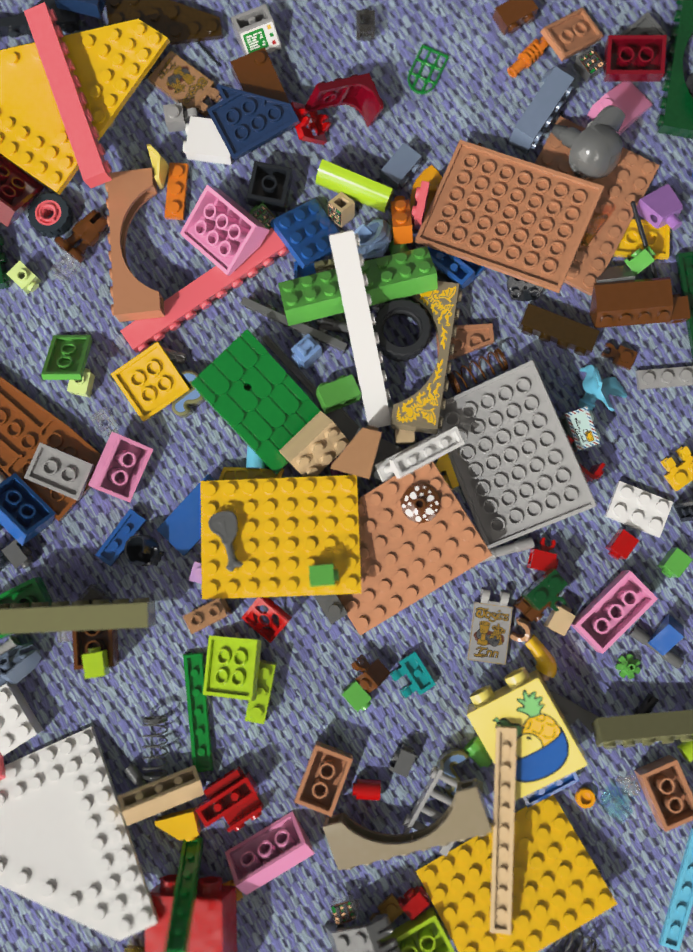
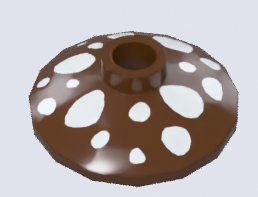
M415 484L404 492L401 498V508L409 520L416 523H425L431 521L437 515L440 509V498L433 487L426 484ZM418 500H421L423 502V507H418L416 505V502Z

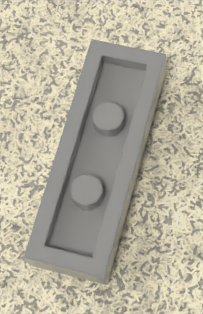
M693 366L638 370L635 372L637 390L693 386Z

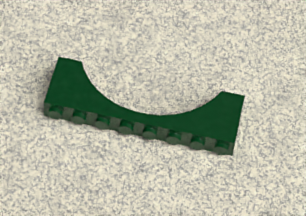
M675 0V4L678 6L672 19L675 25L670 33L672 44L669 45L667 56L670 57L669 62L665 65V73L667 75L662 83L661 90L664 91V94L659 102L661 113L657 117L656 126H658L657 133L693 139V98L686 86L683 74L684 51L689 38L693 35V0Z

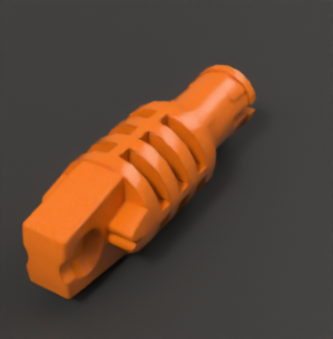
M544 37L534 39L518 55V59L507 69L508 74L512 78H516L524 68H529L545 53L544 49L549 45Z

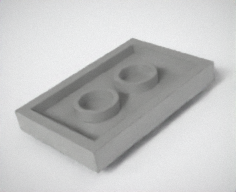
M39 443L24 478L80 501L95 465Z

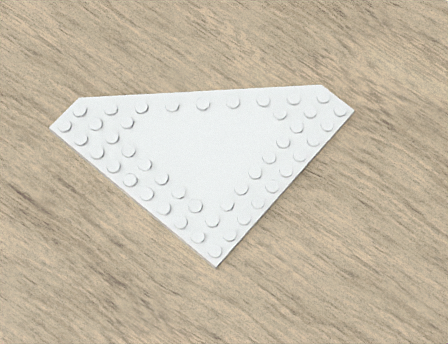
M89 727L4 765L6 778L0 780V886L117 941L159 923L94 727Z

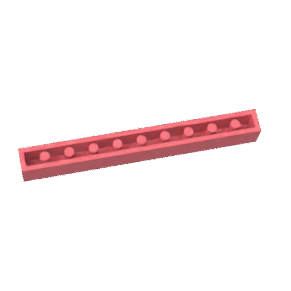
M45 2L27 9L24 13L83 181L91 189L111 181L110 172H112L109 162L104 159L103 155L106 152L102 144L98 142L97 138L100 136L96 127L92 125L93 116L90 110L86 108L87 99L84 93L80 91L79 87H82L81 82L73 72L76 70L71 58H68L67 54L70 52L66 43L62 41V37H64L60 26L56 24L58 20L53 8L49 9Z
M271 228L260 247L230 276L226 275L217 266L213 267L164 301L165 317L135 320L120 330V332L136 353L139 351L143 352L150 347L149 344L162 340L168 331L177 330L181 326L180 323L186 319H193L197 315L196 312L209 308L212 305V301L217 298H224L228 294L227 291L240 287L243 284V280L248 277L253 278L259 273V269L264 266L265 268L271 266L274 263V259L287 255L289 250L274 229Z

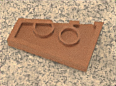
M493 323L456 325V338L452 337L451 344H455L453 356L449 355V361L493 344ZM436 333L437 357H438V356H439V348H440V347H439L438 336H437V333Z

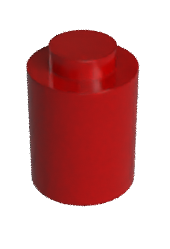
M357 779V783H353L352 795H356V799L380 801L381 780Z

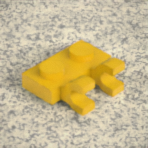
M687 446L680 447L675 451L683 461L678 466H676L672 457H666L660 461L668 472L664 477L674 491L680 490L693 480V455L691 456Z

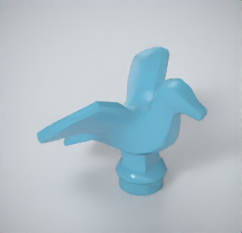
M594 365L580 368L581 372H586L587 374L582 383L585 396L579 399L578 407H588V410L592 412L593 408H595V401L598 399L604 402L610 411H614L615 409L608 395L611 394L622 398L627 397L625 389L616 377L602 379L598 367Z

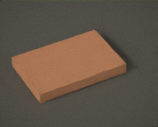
M583 7L549 24L540 32L561 61L599 42L604 37Z

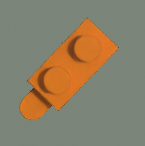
M399 195L394 198V201H391L394 245L413 243L410 200H406L404 196Z

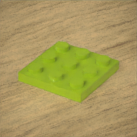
M209 635L203 695L256 701L262 640Z

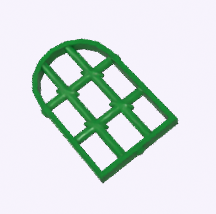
M422 44L409 70L407 81L410 89L418 94L431 92L437 85L449 56ZM423 48L429 50L424 60L419 59ZM431 52L438 54L434 64H430L427 61ZM440 56L446 58L442 68L436 65ZM417 61L422 65L418 74L412 72ZM425 65L431 67L427 78L421 76ZM434 69L440 71L435 82L430 78ZM410 75L415 76L413 85L410 84ZM418 79H422L425 82L421 91L414 89ZM427 83L433 84L429 90L424 91Z

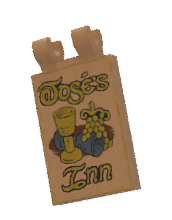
M172 51L166 55L148 77L150 83L175 102L182 103L183 108L186 110L196 108L204 117L209 114L207 111L209 107L203 102L204 99L208 96L218 103L222 98L219 95V91L214 88L215 84L213 81Z

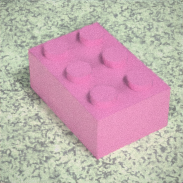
M111 432L88 485L109 495L131 502L153 449L120 434Z

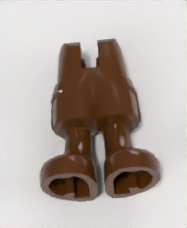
M93 209L72 227L73 234L70 237L64 239L57 236L54 242L81 264L84 261V253L87 248L94 247L101 234L106 230L108 226L107 218L104 216L100 217V212ZM80 239H83V241L76 248H74L76 243Z

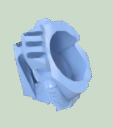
M375 219L368 225L362 224L354 232V234L358 233L360 246H357L358 254H362L363 259L383 256L393 237L392 228L384 219Z

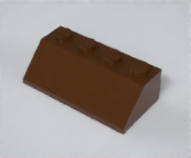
M663 277L594 283L589 314L594 327L604 328L670 322L674 306L671 278Z

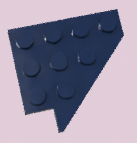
M219 84L216 87L223 100L207 109L234 161L300 124L290 103Z

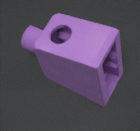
M669 184L639 200L637 204L639 215L654 228L659 229L668 224L672 230H676L682 224L678 216L683 209V205Z

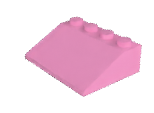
M207 185L180 234L226 275L230 276L260 247L269 229L222 190Z

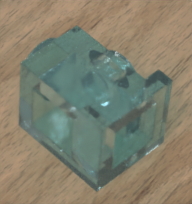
M606 791L600 797L598 804L619 825L634 812L617 794L613 796L609 791Z

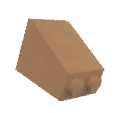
M367 425V428L362 427L333 462L331 469L369 479L382 432H378L379 428Z

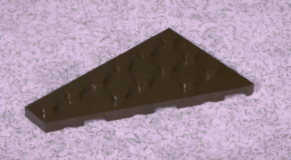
M105 0L108 25L140 19L168 37L170 41L168 45L223 39L220 17L172 0Z

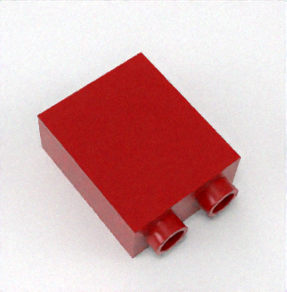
M177 874L162 876L160 883L149 891L159 923L145 929V952H164ZM207 876L198 880L188 952H237L236 886L222 885L221 877Z

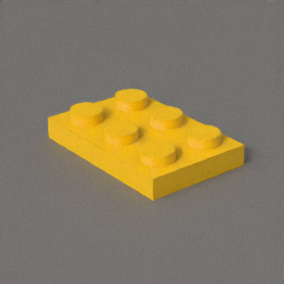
M635 219L631 220L613 257L632 258L631 255L639 248L642 251L644 250ZM641 220L648 246L656 253L654 258L667 260L670 249L669 225L666 224L656 229L646 220Z

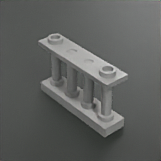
M440 760L437 766L434 765L429 774L431 778L410 815L406 814L402 823L404 826L403 834H408L411 828L421 830L427 827L416 821L420 812L436 820L443 815L439 811L425 805L429 796L450 806L453 798L434 789L438 780L457 788V783L461 781L443 772V761ZM478 780L481 792L483 793V782ZM454 842L446 846H439V853L447 856Z

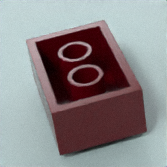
M608 35L605 44L603 82H660L665 73L667 35Z

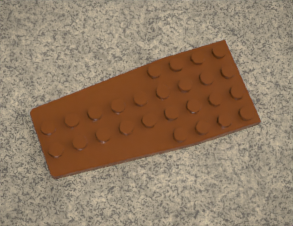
M0 376V468L9 477L16 473L56 513L55 518L58 521H62L78 501L24 478L39 443L95 465L81 498L91 488L88 484L102 454L71 427Z

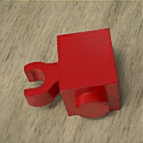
M542 537L540 539V549L530 550L527 568L547 572L549 569H557V554L549 552V550L555 547L556 541L551 540V544L546 546L545 538Z

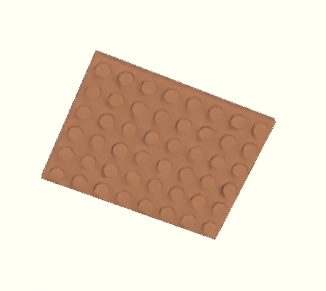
M559 116L556 124L568 126V128L574 127L580 131L585 130V128ZM550 133L534 164L577 177L574 175L569 164L571 149L564 146L562 141H559ZM623 147L619 162L612 173L599 179H583L604 186V190L564 283L592 296L596 278L606 270L634 216L631 202L634 201L637 207L639 200L644 197L660 165Z
M459 140L415 238V242L560 293L602 195L604 186Z
M434 461L402 478L397 479L395 475L358 499L362 594H339L337 597L346 609L347 616L359 635H362L493 555ZM426 484L433 487L438 493L440 509L431 521L416 523L409 520L403 513L401 498L410 486ZM418 500L416 505L421 508L423 507V502Z

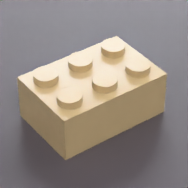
M320 411L279 452L302 477H316L350 442L336 424Z

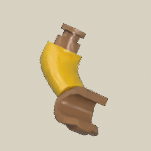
M516 617L517 624L525 629V633L517 634L512 631L509 638L517 642L525 641L526 647L536 660L537 664L535 667L544 682L548 681L550 677L554 678L557 673V663L554 657L534 634H530V622L525 618Z

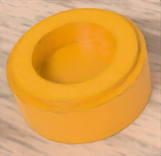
M582 787L575 793V801L580 807L590 808L594 805L596 797L591 789Z

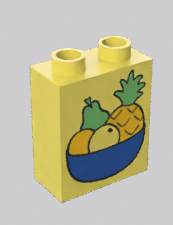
M525 667L518 668L506 675L504 679L507 685L494 692L490 685L473 692L469 696L472 703L468 705L467 711L469 720L494 764L496 725L517 727L515 801L587 765L582 747L537 669L528 673Z

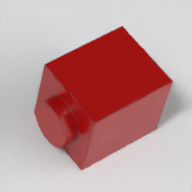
M618 529L605 548L609 550L608 554L614 559H627L639 540L625 529Z

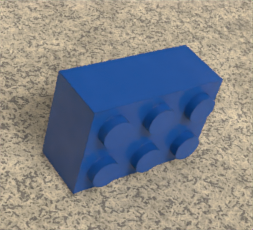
M14 473L0 483V524L23 546L51 525L56 513Z

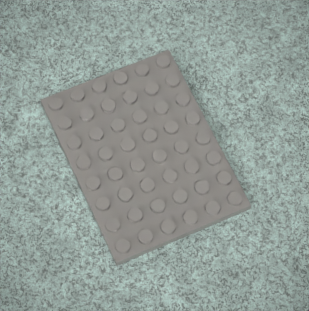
M534 360L446 400L445 410H441L440 417H444L442 429L438 428V435L457 426L465 444L449 452L448 455L482 538L489 549L597 506Z

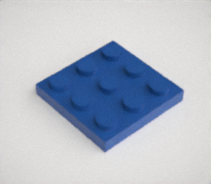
M315 198L272 219L270 222L271 227L302 269L332 254L329 235L340 232Z

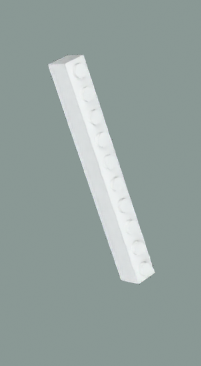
M354 230L330 234L329 240L367 424L377 428L391 425L393 409L388 407L387 400H391L390 393L384 386L387 378L385 370L381 371L380 363H383L381 351L378 352L376 344H379L378 333L373 331L372 325L376 324L374 313L369 311V306L372 305L370 294H366L365 286H368L366 274H362L361 266H364L362 254H358L357 246H360L358 233L354 234Z

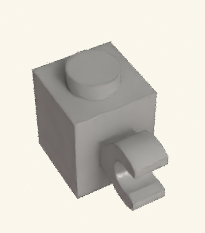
M182 103L163 105L165 123L169 133L186 130V122L190 121V116L198 117L196 108H189L184 111Z

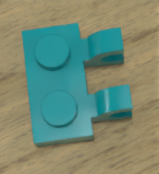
M415 651L398 661L401 667L390 673L394 681H397L405 674L411 681V684L400 690L405 698L415 691L422 695L436 685Z

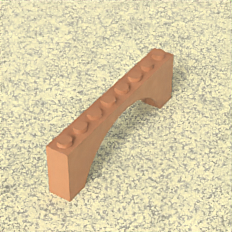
M152 168L110 173L112 180L105 183V188L108 192L106 206L109 210L107 224L110 227L108 242L111 245L108 255L112 263V268L109 269L110 278L113 286L110 287L114 303L111 305L112 315L119 322L165 317L164 298L159 291L145 286L133 276L126 258V236L131 221L138 210L149 199L158 194L154 171Z

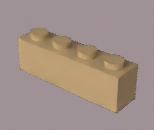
M193 765L117 797L125 822L129 826L204 795L196 767Z

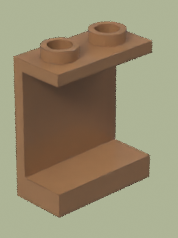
M218 598L184 615L183 618L190 633L193 634L231 615L232 611L226 599Z

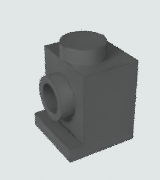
M16 539L1 550L15 569H26L34 563L30 548L25 544L22 546Z
M403 743L399 750L396 749L392 756L394 763L389 762L388 764L389 770L407 778L416 758V753L413 751L414 748Z

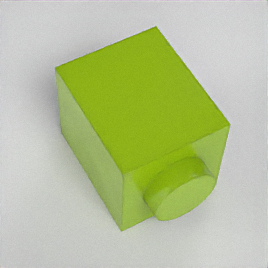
M100 647L88 649V653L82 654L85 679L110 674L107 650L100 651Z

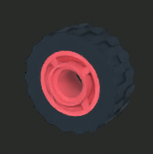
M41 194L29 205L28 219L30 224L44 237L56 238L57 236H63L72 226V209L57 194Z

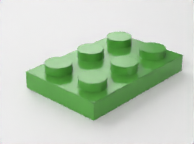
M53 335L41 373L43 380H82L93 341L91 335Z

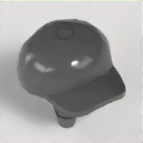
M609 105L603 108L591 125L584 131L558 124L552 128L551 133L559 141H562L564 146L571 149L569 164L574 175L578 178H603L612 173L616 168L623 149V143L618 131L625 119V113L618 107Z

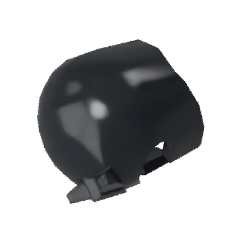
M148 535L131 536L125 544V556L128 562L133 565L149 566L154 564L157 566L158 562L161 561V557L165 554L163 551H160L157 540Z

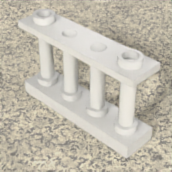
M457 426L439 435L433 434L374 466L382 482L389 480L395 475L399 479L465 443Z

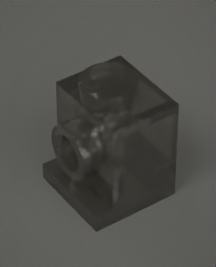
M356 10V41H374L375 10Z

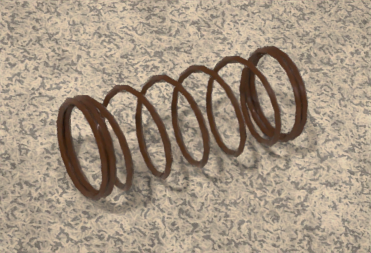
M499 348L494 349V353L489 351L488 360L483 356L479 357V365L475 361H470V370L462 365L460 368L461 375L456 370H452L450 374L447 373L449 383L454 392L460 394L461 388L453 372L460 376L466 389H469L463 377L462 367L469 371L475 384H478L472 373V362L476 364L483 378L487 380L481 368L480 358H483L489 364L493 375L496 376L490 364V353L495 356L503 371L508 370V362L503 352ZM499 355L501 356V358H502V360H503V362H504V365H503V363L501 362V360H500V358H499Z

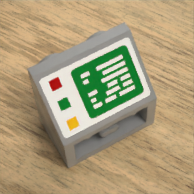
M266 4L231 17L234 34L244 55L264 47L268 54L282 48L273 18Z

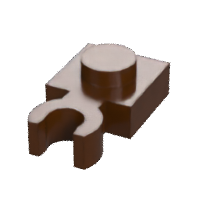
M606 343L604 346L610 349V353L602 352L601 356L604 358L612 357V364L626 370H631L638 352L622 345L615 349L613 344Z

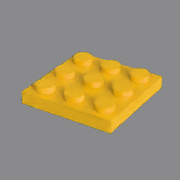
M156 342L111 373V376L143 422L191 389L159 342Z

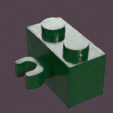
M549 569L522 596L535 610L540 611L550 602L551 609L558 611V608L555 606L556 601L559 600L563 605L566 604L564 598L558 597L557 594L568 583L556 569Z

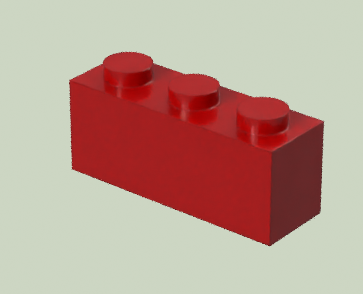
M247 772L198 804L195 811L204 826L208 827L257 795L259 787L251 774Z

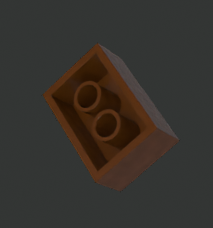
M117 629L72 631L74 670L84 669L82 654L88 653V649L100 647V651L107 650L109 667L119 665Z

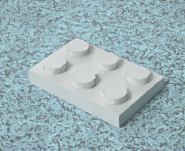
M618 481L605 517L660 538L673 502Z

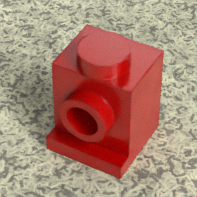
M422 885L420 887L416 886L414 889L410 888L407 890L403 899L401 896L397 898L398 905L412 921L430 905L429 895Z

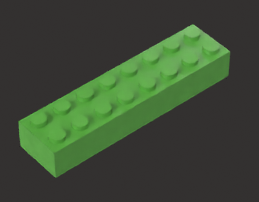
M427 246L364 261V266H361L362 274H366L368 286H365L366 294H370L372 305L438 289L437 272ZM336 269L278 283L288 326L344 313Z

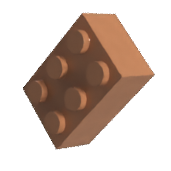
M316 741L294 802L332 817L351 766L353 754Z
M667 755L634 770L657 825L667 832L693 820V794L676 758Z

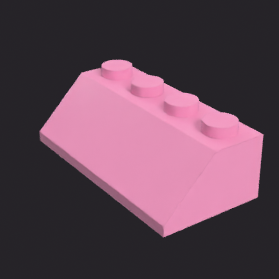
M293 811L225 852L235 886L245 895H248L315 854L308 836Z

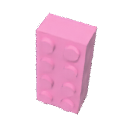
M623 570L574 618L571 626L596 652L603 654L658 598L630 570Z

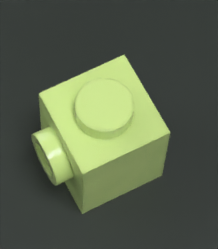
M21 261L6 273L27 294L34 292L41 282Z
M85 368L82 380H69L67 391L71 394L90 398L95 375L90 372V369Z

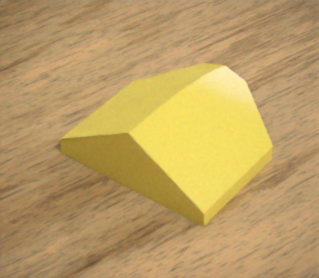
M147 144L155 180L159 189H164L169 165L151 144Z

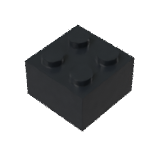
M254 161L247 193L248 204L250 206H259L263 203L270 210L286 212L293 178L292 168Z

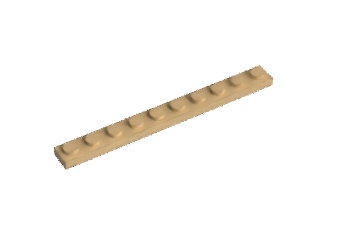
M496 725L490 933L511 935L517 727Z

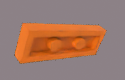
M169 162L165 219L184 220L189 172L188 164Z

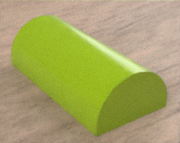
M324 159L320 163L315 180L317 185L338 194L343 192L350 199L386 213L394 196L392 188Z

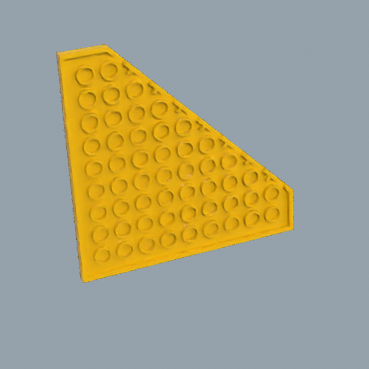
M140 19L62 37V41L66 43L70 52L67 54L68 58H71L76 69L73 72L81 82L82 87H79L80 91L84 93L87 99L86 108L90 110L93 116L92 125L96 127L99 133L98 142L170 43L168 37ZM34 42L0 50V154L61 195L79 170V166L36 44Z

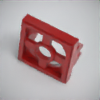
M291 102L290 104L300 121V124L295 126L299 140L320 145L327 143L325 132L328 131L331 122H325V120L329 116L318 114V111L308 113L304 104ZM312 130H315L316 136L313 135Z
M259 597L241 618L271 643L292 617L269 597ZM264 605L268 607L269 610L268 612H262L260 609L257 608V606ZM274 613L279 617V626L273 622L272 615ZM261 615L267 616L270 622H263Z

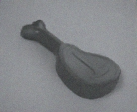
M231 511L218 512L210 517L208 525L210 530L221 538L228 557L226 569L232 572L235 567L243 565L242 562L237 560L233 548V542L238 533V521L236 515Z

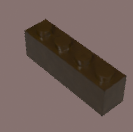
M529 303L525 307L518 325V329L523 334L539 336V340L543 342L551 341L557 343V347L562 349L570 348L574 350L575 354L585 356L592 352L600 332L597 329Z

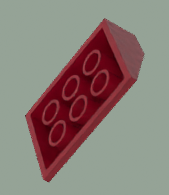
M0 154V222L9 227L21 216L44 187Z

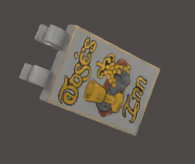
M481 589L480 601L473 602L467 660L506 665L513 607L507 606L510 593L500 591L499 602L489 601L490 590Z

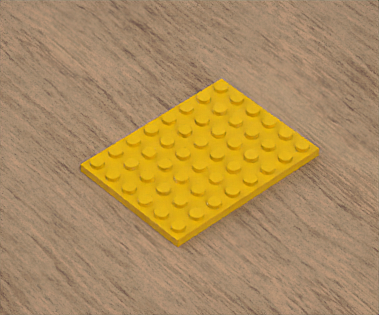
M341 475L201 481L202 599L362 594L357 476ZM223 511L233 512L238 521V533L233 542V548L237 560L242 562L243 565L235 567L232 572L226 569L228 557L221 538L214 534L208 525L212 515ZM333 564L334 569H338L339 581H335V586L310 587L309 566Z
M554 795L529 808L525 806L514 813L511 935L490 933L493 826L492 832L488 835L472 837L450 850L447 856L441 855L416 870L458 952H538L617 905L615 898Z

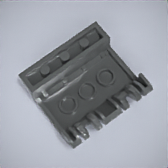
M388 914L376 915L368 924L344 927L343 924L336 926L335 922L324 925L333 952H401L395 937L382 943L380 942L381 938L393 932Z

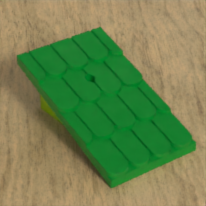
M248 329L191 382L194 389L275 475L289 463L279 450L321 411Z

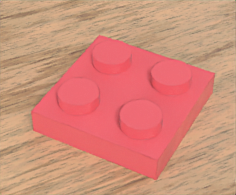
M422 181L421 187L416 189L415 205L417 206L413 205L411 220L416 231H419L425 216L430 183Z

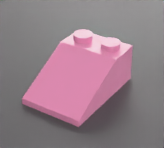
M622 82L601 97L591 107L587 115L594 121L603 108L609 105L618 107L625 113V119L618 131L620 135L653 104L632 82Z

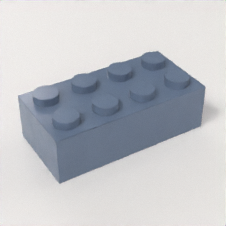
M554 67L514 127L508 142L526 155L530 149L534 151L541 136H544L551 121H554L559 113V109L561 106H564L569 98V94L574 88L571 85L574 77L560 68Z

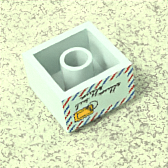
M588 407L559 417L566 435L574 440L571 444L574 453L600 444V433L594 427V416L588 410Z

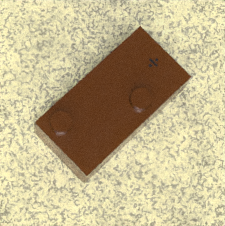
M265 47L230 61L232 72L241 91L290 103Z

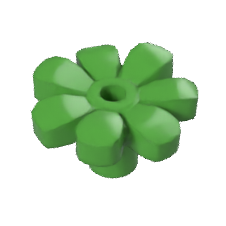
M627 654L626 658L624 656L618 657L620 663H617L615 668L621 670L619 676L624 678L627 675L629 679H633L635 677L634 673L639 674L640 668L637 667L640 664L639 659H633L632 654Z

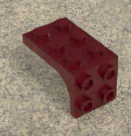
M369 73L362 75L354 74L348 78H337L330 82H319L305 105L308 113L339 105L351 106L362 115L367 126H372L384 107L383 100L379 96L375 82Z

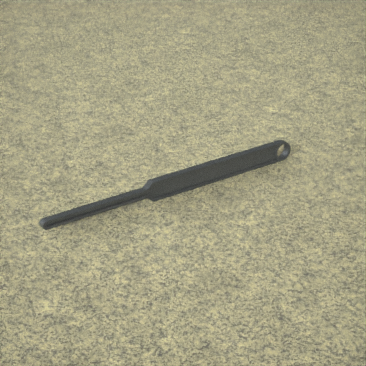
M264 335L262 337L263 342L317 399V388L271 338ZM342 408L325 414L336 424L348 441L351 442L358 428H360Z

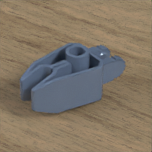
M33 643L19 645L0 655V687L8 682L11 685H16L36 668L42 656L38 653L39 649Z

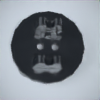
M509 276L507 280V291L513 300L523 302L536 300L543 291V287Z

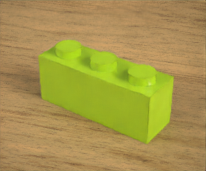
M260 660L256 701H248L245 721L265 724L277 663Z

